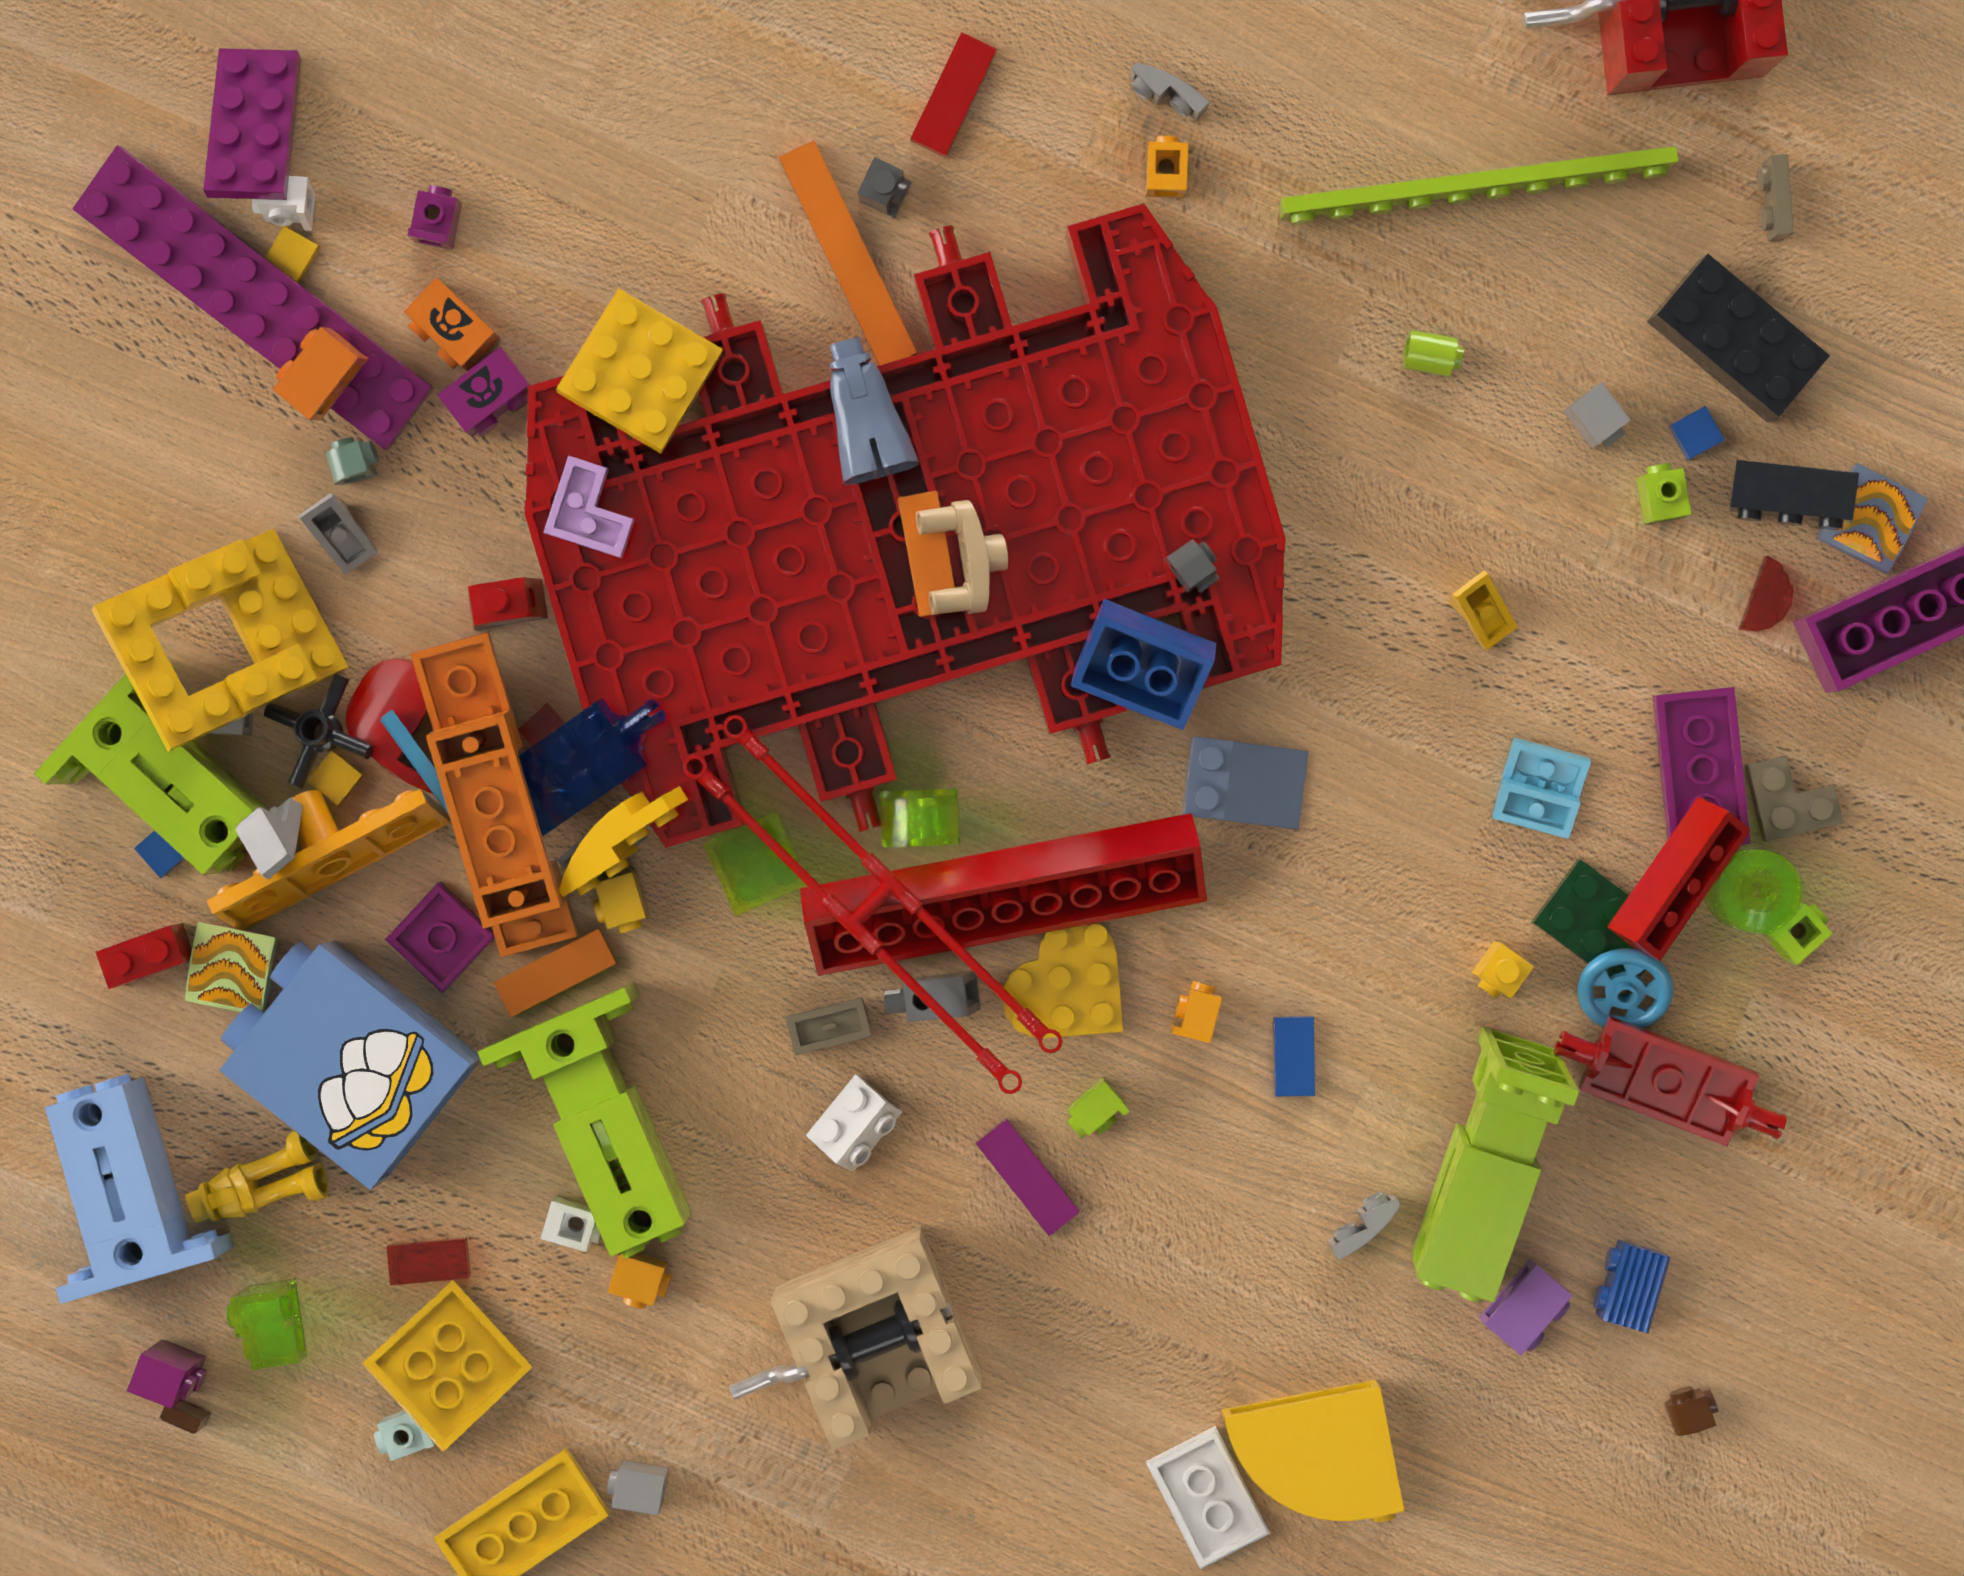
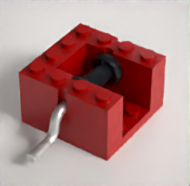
M1586 0L1572 7L1526 12L1523 14L1524 28L1527 29L1574 23L1598 13L1607 95L1762 78L1788 56L1782 0Z

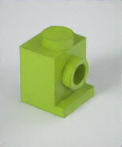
M1798 903L1773 926L1764 930L1761 934L1787 963L1798 965L1833 933L1826 926L1829 922L1828 918L1816 905L1808 906L1804 903ZM1799 923L1802 926V934L1794 938L1791 934V928Z
M1102 1077L1067 1107L1069 1114L1072 1116L1067 1122L1077 1135L1083 1139L1094 1131L1099 1135L1117 1121L1114 1116L1116 1112L1120 1111L1125 1116L1130 1110Z

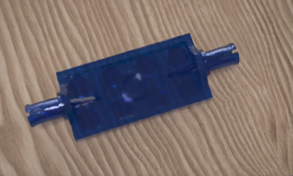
M602 698L519 755L542 837L648 766L639 753L638 743L644 733L666 719L663 709L649 717V713L661 706L657 701L649 699L644 705L628 716H619L611 711Z

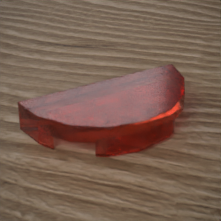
M1768 555L1763 558L1738 628L1740 631L1758 632L1769 629L1783 620L1792 606L1794 590L1790 584L1789 576L1784 571L1783 565Z

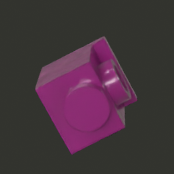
M429 185L428 192L418 190L411 227L408 229L407 234L412 241L453 250L462 203L457 198L452 197V190L435 185ZM432 207L440 209V215L435 220L427 218L429 209Z

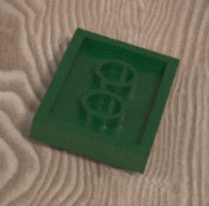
M1581 859L1576 860L1531 921V923L1587 964L1597 956L1611 950L1622 948L1635 949L1607 927L1629 895ZM1623 964L1607 969L1610 977L1615 973L1618 974L1626 971ZM1645 970L1637 974V976L1641 977Z

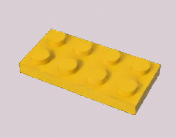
M566 1447L436 1534L433 1539L458 1576H520L608 1517L610 1510Z

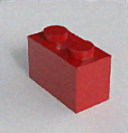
M180 923L166 926L101 949L95 953L107 987L112 989L189 963L192 948L184 925Z

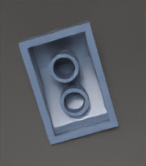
M1191 737L1181 815L1192 813L1193 817L1299 830L1308 751Z

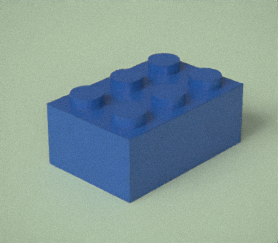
M1104 599L1075 665L1071 686L1184 730L1215 661L1216 643Z

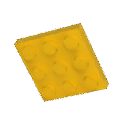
M618 288L557 386L556 391L563 397L662 454L721 357L723 349Z
M453 1280L362 1363L442 1452L532 1368L529 1362Z

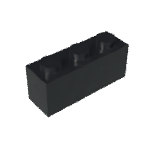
M1736 460L1730 512H1737V519L1747 521H1761L1762 515L1778 517L1777 523L1784 525L1801 526L1802 520L1819 521L1818 527L1822 529L1843 530V524L1851 525L1853 521L1859 473Z

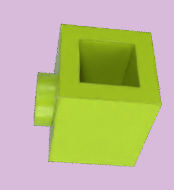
M1670 463L1646 467L1647 474L1636 478L1644 525L1692 515L1684 468L1671 470Z

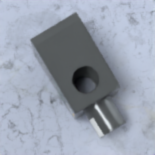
M973 971L914 978L953 1018L969 1016L981 1009L977 975ZM904 982L903 989L885 991L884 1001L887 1014L906 1012L908 1022L940 1019Z

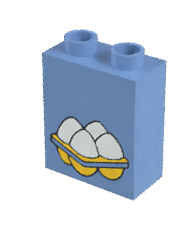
M334 940L319 944L314 951L302 941H299L281 959L270 976V979L281 986L283 990L266 1012H262L250 1003L237 1015L223 1033L220 1040L234 1052L219 1071L365 1187L372 1190L389 1177L481 1060L473 1048L338 941Z

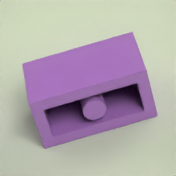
M1529 1259L1496 1297L1495 1302H1492L1482 1313L1479 1319L1522 1356L1526 1350L1530 1352L1540 1344L1545 1335L1542 1331L1552 1320L1556 1322L1565 1315L1570 1307L1568 1301L1573 1295Z

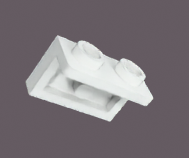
M855 1074L806 1136L836 1164L853 1172L869 1159L871 1150L878 1141L892 1131L896 1124V1119L902 1111L896 1105L888 1102L862 1077Z

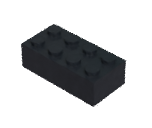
M1706 254L1694 264L1647 321V323L1766 422L1778 418L1830 357L1827 352L1709 254Z

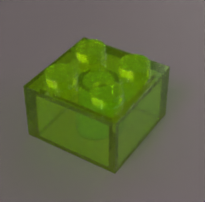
M779 811L757 819L756 821L804 868ZM747 825L703 844L735 917L806 885Z

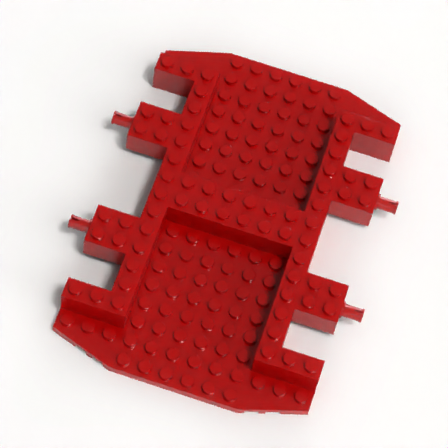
M1145 203L1067 226L1066 241L1085 305L1012 326L991 252L962 259L952 225L943 227L946 244L943 243L939 228L929 232L939 266L914 274V281L934 349L877 366L919 460V465L906 471L855 485H844L830 380L784 394L761 320L734 327L725 293L714 295L718 307L717 312L710 296L701 300L711 330V334L703 338L723 349L721 357L699 391L706 417L679 425L662 454L558 394L556 388L564 376L528 386V446L525 475L527 476L526 500H524V514L594 747L605 759L614 772L615 777L623 785L630 797L642 791L649 803H652L680 786L688 799L675 808L679 815L659 828L655 822L649 824L665 848L746 825L722 800L717 801L697 780H692L686 776L683 771V763L686 758L691 755L701 756L708 763L709 770L729 789L728 793L742 806L725 751L727 748L740 745L737 740L727 737L723 730L724 721L732 715H739L744 718L749 730L758 739L798 727L820 802L845 796L846 799L850 798L858 825V832L869 830L866 813L869 815L872 828L883 825L872 791L876 790L875 786L898 780L876 704L1027 659L1049 735L1073 728V731H1078L1086 758V765L1097 762L1093 745L1097 748L1100 761L1111 758L1100 723H1104V718L1126 712V708L1071 686L1075 665L1104 599L1157 620L1178 615L1182 630L1215 642V661L1202 689L1282 665V611L1286 538L1218 308L1200 286L1189 266H1186L1173 247V243ZM568 455L609 469L597 507L635 520L623 558L543 533ZM937 491L940 508L949 507L955 501L969 500L977 513L983 535L1003 534L1008 552L1007 570L989 572V601L985 612L968 614L967 610L919 617L899 509V497ZM954 530L946 531L945 536L955 587H962L965 579L958 534ZM1192 539L1198 545L1204 541L1217 559V562L1213 565L1217 569L1215 573L1220 579L1201 593L1197 588L1187 593L1165 559ZM731 722L728 728L729 732L733 735L741 733L743 729L742 722ZM698 760L691 762L689 765V772L693 775L699 774L703 769L701 761Z

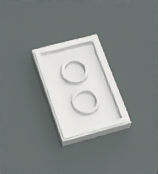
M1216 1426L1146 1461L1200 1569L1270 1534Z

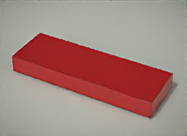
M961 32L910 138L911 142L944 158L947 157L997 53L996 48Z

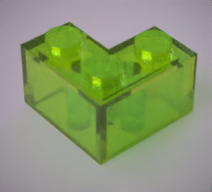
M296 1278L249 1285L230 1298L231 1304L227 1305L226 1310L227 1321L230 1328H235L236 1338L243 1337V1354L246 1360H250L252 1370L295 1364L308 1356Z

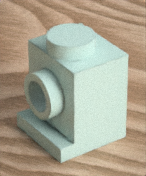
M405 1410L382 1418L377 1424L379 1431L374 1432V1439L379 1452L382 1455L388 1453L391 1461L435 1446V1443ZM397 1430L406 1431L409 1435V1440L401 1442Z

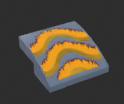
M1857 463L1850 470V472L1859 473L1852 524H1843V530L1820 528L1816 539L1887 574L1903 550L1928 498Z

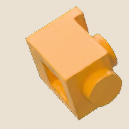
M1158 136L1156 137V142L1149 141L1147 146L1145 197L1184 198L1187 192L1188 143L1179 142V137ZM1163 162H1168L1173 166V172L1163 174L1159 170V165Z
M1192 980L1187 995L1180 994L1175 1017L1181 1019L1179 1025L1171 1023L1169 1031L1172 1034L1211 1043L1222 1001L1220 995L1214 994L1215 986Z

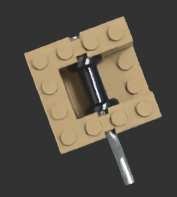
M919 1226L777 1285L770 1303L796 1364L793 1366H777L729 1385L733 1399L737 1400L778 1382L791 1383L806 1378L804 1385L830 1448L833 1451L869 1436L872 1419L938 1391L943 1403L947 1404L980 1390L981 1368L922 1226Z

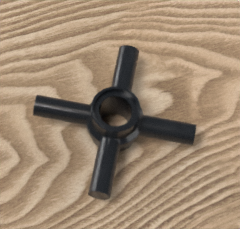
M335 673L321 707L317 710L305 711L300 715L274 703H269L266 706L264 716L293 728L296 738L303 745L288 783L303 789L318 752L331 751L338 747L367 760L372 756L374 745L343 733L341 723L334 716L350 679ZM323 722V733L318 739H315V728Z

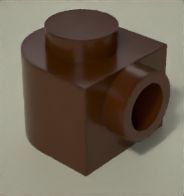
M1691 1386L1670 1393L1671 1399L1665 1402V1407L1676 1435H1689L1717 1426L1713 1414L1719 1411L1710 1389L1702 1392L1700 1389L1693 1390Z

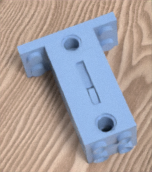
M125 1074L94 1084L96 1089L94 1092L92 1085L70 1090L56 1095L58 1103L45 1107L90 1261V1265L67 1275L68 1282L56 1288L60 1304L210 1261L234 1247L230 1232L217 1235L216 1229L193 1235L192 1238L190 1237L144 1077L131 1081L130 1074Z

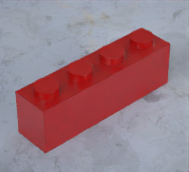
M1697 797L1607 927L1630 946L1661 961L1751 830L1730 811Z

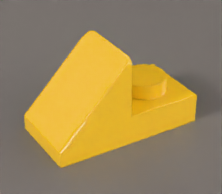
M1485 570L1454 592L1449 600V604L1464 617L1476 640L1486 651L1518 628L1492 579Z

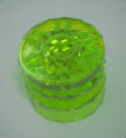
M1738 849L1704 900L1709 912L1721 924L1740 931L1770 933L1784 927L1797 914L1802 901V882L1796 868L1784 856L1769 850ZM1753 884L1763 885V888L1759 891L1761 899L1751 897V894L1755 892Z

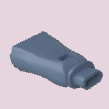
M856 337L830 345L834 361L829 364L831 371H834L831 374L830 390L835 412L839 458L844 485L863 483L906 471L919 465L916 452L895 409L884 378L877 366L870 361V353L864 352L861 338Z

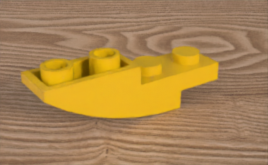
M681 787L673 789L652 803H649L641 791L620 803L597 822L581 841L571 857L559 888L562 897L575 890L582 896L601 884L597 877L602 873L606 872L610 878L628 867L629 863L626 858L639 851L635 843L650 834L646 826L655 822L659 828L679 815L675 808L688 800Z

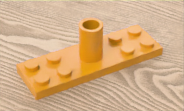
M418 789L417 791L409 790L401 793L395 798L394 803L382 809L369 810L359 817V821L338 831L321 791H306L292 797L303 805L298 832V840L303 850L296 853L294 859L270 879L263 877L257 869L253 872L252 877L241 883H231L218 890V895L206 901L214 916L238 930L245 931L451 822L445 809L424 791Z

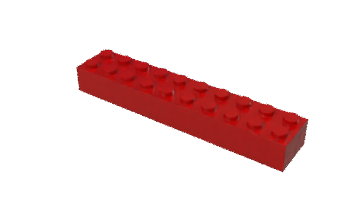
M1192 813L891 871L917 896V899L923 902L922 907L963 948L1207 902L1201 846ZM871 874L820 885L829 894L833 893L840 902L853 912L881 883ZM809 887L800 888L804 925L818 976L884 964L876 954L871 955L821 905L823 901ZM893 895L864 923L877 939L883 943L882 947L896 961L952 951L915 913L912 915Z

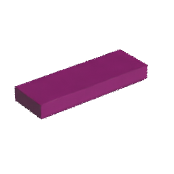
M1007 1118L976 1141L979 1149L1048 1236L1052 1235L1080 1212Z

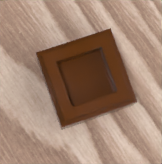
M182 1400L172 1409L164 1406L160 1418L164 1422L195 1434L206 1426L211 1412Z

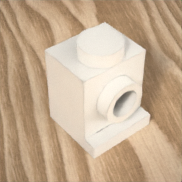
M289 176L287 200L252 199V210L254 214H262L265 222L278 226L301 223L304 230L312 231L316 194L308 177Z
M556 1196L551 1201L540 1239L587 1252L592 1242L599 1244L601 1234L588 1206ZM577 1216L583 1220L584 1226L582 1229L575 1230L571 1227L570 1219Z

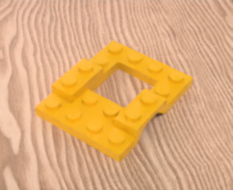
M274 528L245 541L242 539L174 567L166 575L98 603L92 608L93 614L168 752L242 719L263 705L284 695L316 685L333 677L335 673H342L349 667ZM219 598L254 664L228 675L225 680L188 696L151 627Z

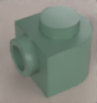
M352 437L340 439L331 443L332 449L325 453L335 485L351 484L377 475L374 464L378 463L379 459L371 440L362 443L358 440L354 441Z

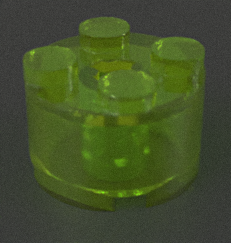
M958 788L935 789V797L934 789L879 792L883 848L960 844Z

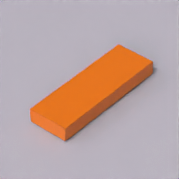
M937 491L898 498L919 617L932 615L928 596L930 591L955 588L945 532L919 535L917 529V511L940 508Z
M598 928L493 983L510 1017H513L618 962L601 929Z

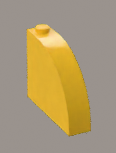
M1375 1379L1221 1409L1227 1434L1241 1465L1251 1479L1266 1494L1285 1507L1306 1516L1330 1521H1356L1372 1518L1373 1522H1385L1396 1517L1395 1513L1405 1512L1381 1387Z

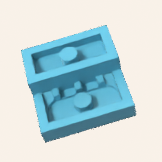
M1513 737L1499 785L1492 818L1569 839L1581 804L1579 797L1591 764L1590 758Z

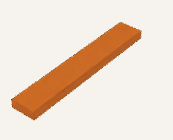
M813 140L780 156L779 160L879 366L917 355L918 353L815 141Z

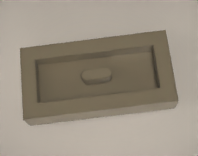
M1788 154L1770 156L1762 163V167L1758 170V188L1760 191H1764L1765 207L1761 208L1760 223L1762 230L1767 231L1768 241L1784 240L1794 233Z
M863 997L786 1016L795 1055L872 1036Z

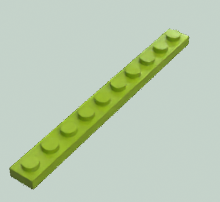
M1677 146L1282 197L1279 203L1280 220L1291 219L1292 225H1301L1314 222V216L1330 214L1331 220H1338L1354 216V211L1369 209L1371 215L1393 211V206L1408 204L1409 209L1427 208L1432 206L1433 200L1447 199L1448 204H1461L1471 201L1472 195L1486 194L1487 199H1499L1510 196V190L1526 189V194H1537L1549 191V185L1565 183V189H1575L1588 186L1589 180L1604 178L1605 184H1614L1627 181L1628 175L1643 173L1644 179L1658 178L1667 175V170H1670L1678 163Z

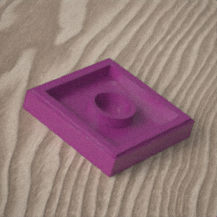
M438 882L388 935L385 941L441 993H445L491 944L495 936L490 927L483 929L480 918L442 882Z

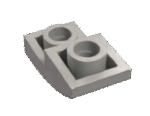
M1136 63L1131 68L1129 78L1133 82L1130 86L1144 101L1150 98L1158 105L1169 95L1172 98L1169 102L1176 112L1184 118L1189 115L1195 122L1207 111L1210 102L1176 76L1140 63Z
M1378 1192L1362 1201L1364 1206L1356 1209L1363 1224L1356 1226L1355 1222L1339 1227L1333 1232L1335 1237L1327 1241L1338 1260L1364 1246L1388 1224L1400 1207L1398 1199L1392 1193L1385 1195L1384 1192Z

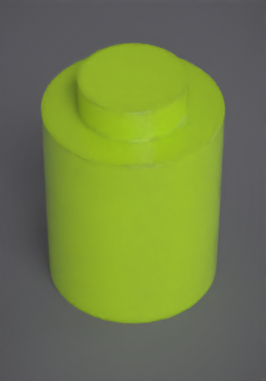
M1410 329L1405 344L1402 368L1450 377L1453 370H1460L1464 347L1458 346V338Z

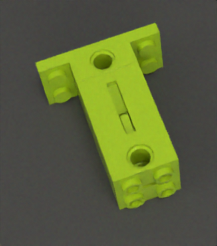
M126 673L33 773L45 785L70 784L71 782L76 784L89 771L92 772L202 875L220 874L225 870L229 873L233 871L245 858V855L242 853L245 846L237 834V825L259 807L267 811L269 810L264 803L195 740L168 752ZM121 728L122 735L121 739L119 740L118 732ZM224 824H226L228 828V836L226 839L222 833V828Z

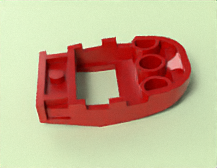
M392 658L382 661L365 674L353 693L346 710L347 731L350 736L374 745V752L371 758L390 774L411 786L433 794L416 770L399 761L403 751L380 721L382 716L393 710L413 737L426 716L427 708L413 661L403 658Z

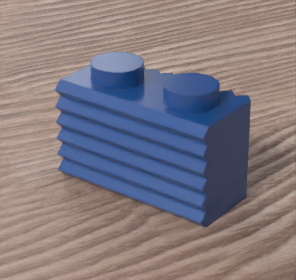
M1618 1239L1616 1248L1611 1247L1605 1259V1270H1608L1605 1286L1599 1285L1595 1293L1594 1308H1597L1596 1315L1606 1322L1649 1334L1671 1257L1663 1252Z

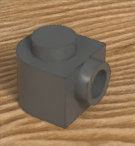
M1192 539L1165 558L1171 571L1187 593L1195 588L1201 593L1220 579L1215 573L1217 569L1213 565L1217 562V559L1204 541L1198 545Z

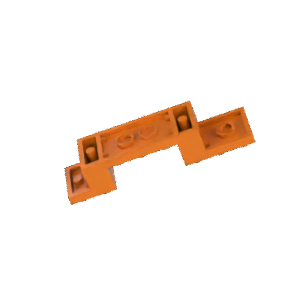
M490 631L412 652L410 655L433 729L432 732L426 735V739L483 929L492 926L501 958L577 937L579 933L568 896L562 897L559 892L562 876L557 859L549 861L517 753L523 747V743Z

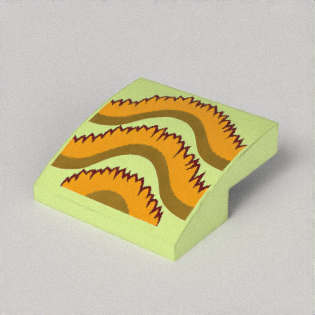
M198 922L188 969L185 1001L241 1012L252 1003L265 1013L272 984L270 973L278 938Z

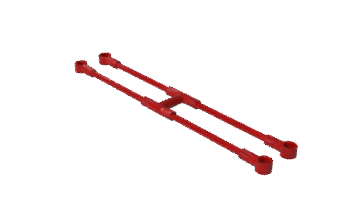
M732 715L726 718L723 724L726 736L732 740H737L757 761L761 760L863 861L861 864L881 884L851 912L833 893L829 894L728 793L729 789L709 770L708 763L704 758L699 755H691L686 758L683 763V771L686 776L692 780H697L717 801L722 800L823 901L821 905L871 955L876 954L978 1056L976 1060L998 1081L1001 1091L1006 1094L1018 1092L1022 1087V1077L1015 1070H1009L988 1048L984 1049L882 947L883 943L877 939L864 923L893 895L912 915L915 913L1018 1016L1016 1019L1038 1040L1042 1051L1050 1054L1057 1052L1063 1042L1060 1033L1049 1029L1028 1007L1024 1008L922 907L923 902L917 899V896L873 853L869 854L768 753L769 749L749 730L744 718L739 715ZM733 721H740L743 724L741 733L737 735L731 734L728 729ZM695 760L701 761L703 765L702 771L697 775L689 772V765ZM1052 1033L1057 1036L1058 1045L1056 1048L1047 1049L1044 1047L1042 1040L1046 1034ZM1007 1074H1013L1018 1079V1085L1013 1090L1004 1088L1002 1080Z

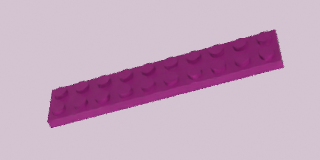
M117 145L72 208L279 369L289 360L295 361L303 350L300 348V344L313 329L318 331L320 327L332 328L366 356L368 360L341 393L331 409L384 450L391 448L434 389V386L281 270L124 147Z

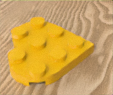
M1099 923L1046 932L1039 945L1038 959L1022 963L1016 970L1011 972L1004 984V988L1024 1008L1028 1007L1049 1029L1059 1032L1062 1037L1123 1032L1117 952L1113 938L1105 927ZM1002 1001L1006 1017L1012 1023L1014 1029L1034 1037L1016 1019L1018 1016ZM1052 1033L1046 1034L1043 1038H1053L1057 1036Z

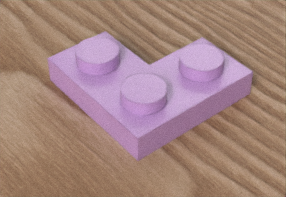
M568 455L543 533L623 558L635 520L597 507L609 471L608 468Z

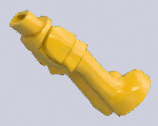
M294 1130L287 1135L286 1146L281 1150L246 1164L238 1163L232 1169L226 1167L209 1182L201 1183L198 1190L185 1195L186 1203L194 1222L200 1223L208 1219L216 1222L221 1218L245 1217L247 1213L258 1212L260 1207L296 1194L304 1193L311 1201H320L327 1198L329 1186L325 1169L321 1163L308 1166L297 1173L259 1187L257 1182L258 1179L281 1170L316 1160L318 1158L317 1148Z

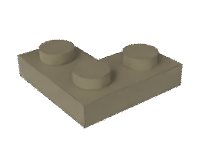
M1787 756L1744 765L1763 842L1843 823L1835 786L1827 785L1795 793Z

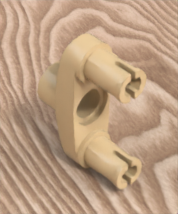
M969 500L952 502L949 507L917 511L916 523L919 535L953 530L958 534L965 579L962 587L929 592V606L932 615L967 610L968 614L985 612L989 601V572L1007 570L1008 552L1003 534L984 536L977 513Z

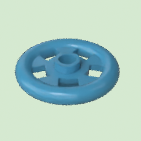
M1630 948L1611 950L1594 958L1582 971L1577 985V996L1582 1010L1594 1023L1601 1027H1605L1610 1015L1638 1027L1646 1028L1657 1022L1666 1013L1674 993L1673 980L1666 966L1661 961L1648 956L1644 952ZM1623 964L1626 971L1618 974L1615 973L1611 977L1609 976L1608 968ZM1645 969L1655 978L1648 984H1644L1643 980L1637 976V974ZM1593 986H1605L1606 998H1594ZM1622 990L1632 991L1629 994H1620ZM1645 995L1655 999L1647 1009L1639 1006L1644 1000ZM1611 1007L1628 1009L1626 1016L1611 1014Z

